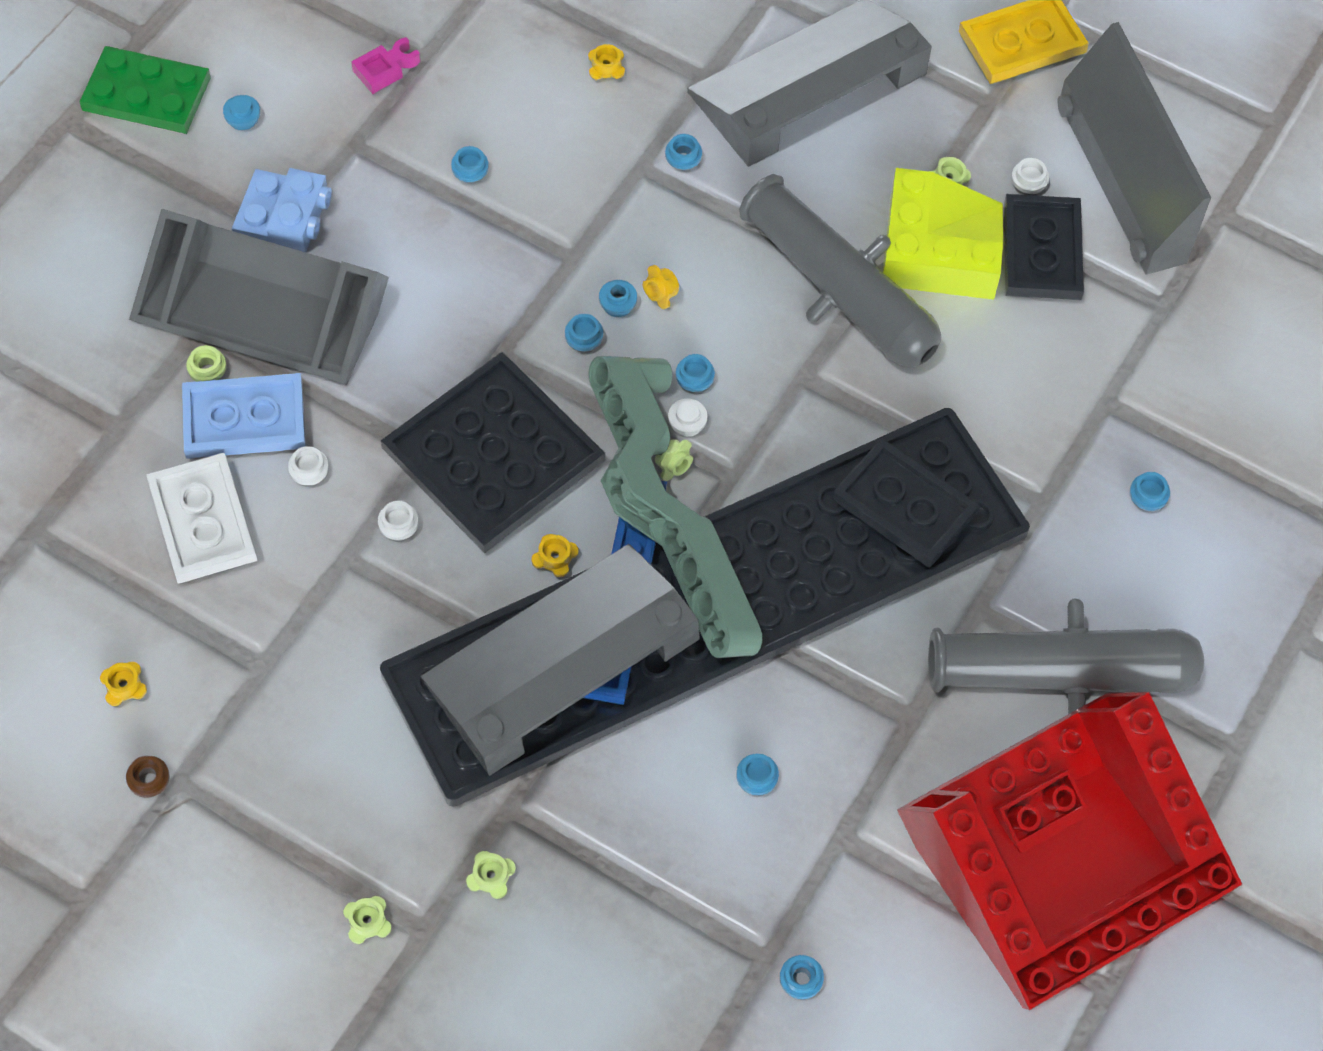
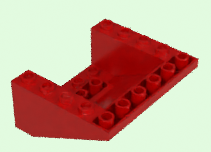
M1150 692L1104 694L897 809L915 848L1022 1008L1027 1010L1038 1006L1243 885Z

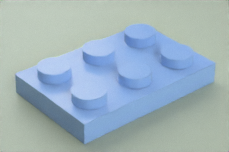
M301 373L182 383L183 440L186 459L210 457L221 453L236 455L295 450L306 446Z

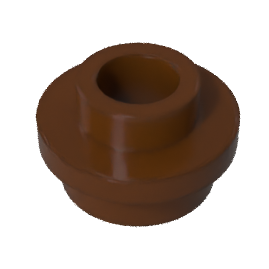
M141 756L135 759L126 772V782L129 789L135 795L143 798L154 797L163 792L170 779L167 765L163 760L155 756ZM148 773L156 775L155 779L149 783L141 782L142 777Z

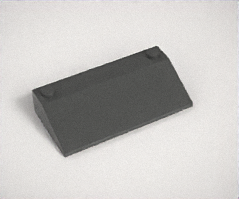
M860 0L688 87L687 93L749 167L778 152L781 128L884 75L888 77L897 89L926 75L932 46L910 21L870 0Z
M1112 23L1066 77L1057 104L1061 116L1067 118L1130 243V251L1134 261L1140 263L1145 275L1187 264L1211 196L1120 23Z
M161 209L129 320L347 385L378 316L389 277L367 268L319 257L213 226L196 218Z
M627 544L421 675V679L490 776L525 753L521 739L523 736L656 650L664 661H667L700 639L698 618L675 588L630 544Z

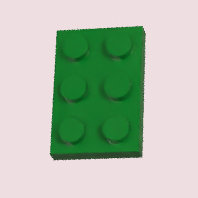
M105 46L79 101L82 111L187 134L211 79L209 68Z

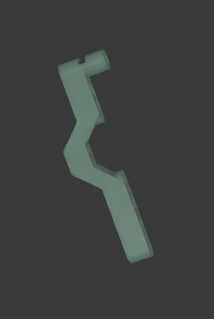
M595 357L589 366V382L618 446L617 452L600 480L614 513L663 547L691 611L698 618L699 630L710 653L716 658L755 655L761 648L762 632L712 522L706 517H701L665 491L651 460L652 455H662L666 452L670 443L669 428L653 393H664L669 389L672 381L671 365L664 358Z

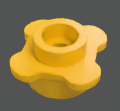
M603 44L591 50L588 54V59L592 62L589 75L593 79H601L602 77L619 79L625 74V68L621 66V60L624 58L623 51L610 44Z
M651 265L647 269V280L642 283L643 290L652 301H657L660 308L666 309L670 307L669 299L676 296L679 292L678 280L671 270L667 268L660 269L657 265Z
M544 535L539 544V551L531 557L532 565L537 569L545 568L550 570L556 577H564L569 572L568 565L570 561L578 556V547L575 543L569 542L561 535ZM553 553H557L559 556L557 558H553L551 555Z
M116 663L102 671L100 681L106 686L107 694L105 699L109 705L118 706L124 700L131 698L138 700L145 696L147 688L145 684L141 683L139 677L141 667L138 663ZM122 681L127 682V685L121 687L119 684Z

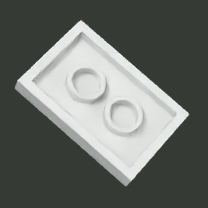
M225 453L146 474L178 584L257 561Z

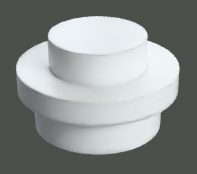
M1026 158L1014 167L1011 179L1013 185L1021 192L1035 194L1046 188L1049 181V173L1042 161L1036 158Z
M681 399L670 407L668 422L677 434L691 437L698 434L705 427L707 411L704 405L697 400Z
M305 446L297 449L288 462L291 478L301 485L317 484L328 473L329 466L326 456L314 447Z
M393 501L380 511L378 526L385 537L392 540H404L412 536L417 530L418 515L416 510L406 502Z

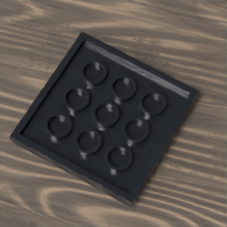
M503 352L493 357L381 440L382 449L483 553L490 550L605 461V452Z

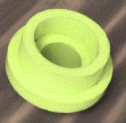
M204 345L195 348L191 352L186 367L189 376L196 382L219 380L226 371V360L219 350L212 346ZM204 365H213L209 368L202 369Z

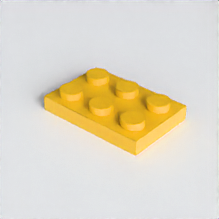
M1027 0L960 22L958 31L990 84L1087 52L1089 45L1062 0Z

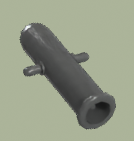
M771 174L764 177L748 191L739 208L740 218L744 221L753 222L821 290L819 293L822 296L806 312V318L810 322L820 320L832 306L838 307L895 363L907 367H917L934 355L941 342V332L937 321L926 309L918 305L911 296L876 267L875 261L891 244L888 236L880 235L865 251L861 249L858 251L784 186V179L780 175Z
M1074 598L1068 603V628H1063V631L944 634L940 628H934L929 640L928 670L930 686L934 692H940L944 686L1064 690V693H1068V714L1085 705V693H1089V691L1178 693L1191 689L1201 679L1204 670V653L1197 638L1190 633L1178 629L1089 631L1088 628H1084V604L1080 599Z

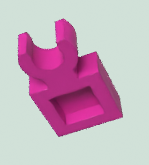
M407 37L401 38L394 43L393 49L389 51L380 45L351 61L352 71L368 90L374 94L403 78L402 68L417 66L420 63V52L415 50L409 54H404V52L410 50L409 39Z

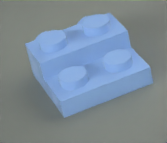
M289 168L287 175L255 169L232 226V231L306 252L310 240H315L319 234V217L322 209L327 210L330 205L332 189L327 187L326 175Z

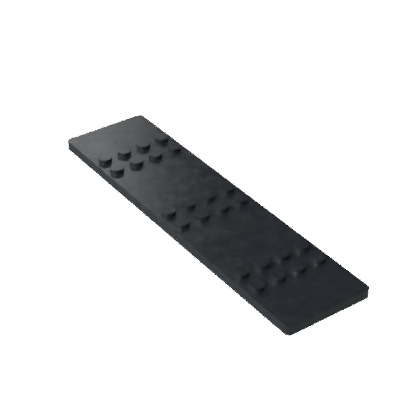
M943 408L704 516L712 522L760 626L762 644L758 653L753 656L716 658L708 650L699 630L700 639L667 661H664L656 650L632 665L624 705L588 698L580 699L523 736L521 739L525 753L490 776L422 681L421 675L586 570L389 658L381 663L380 673L442 796L449 806L454 807L1024 540L1027 537L1030 524L957 414L951 408ZM881 438L979 505L977 514L930 568L832 500L833 492ZM656 542L651 566L675 588L688 605L663 547Z

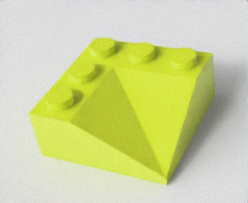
M895 168L886 235L890 238L891 244L884 254L883 273L902 289L994 300L1001 275L1003 203L934 172Z

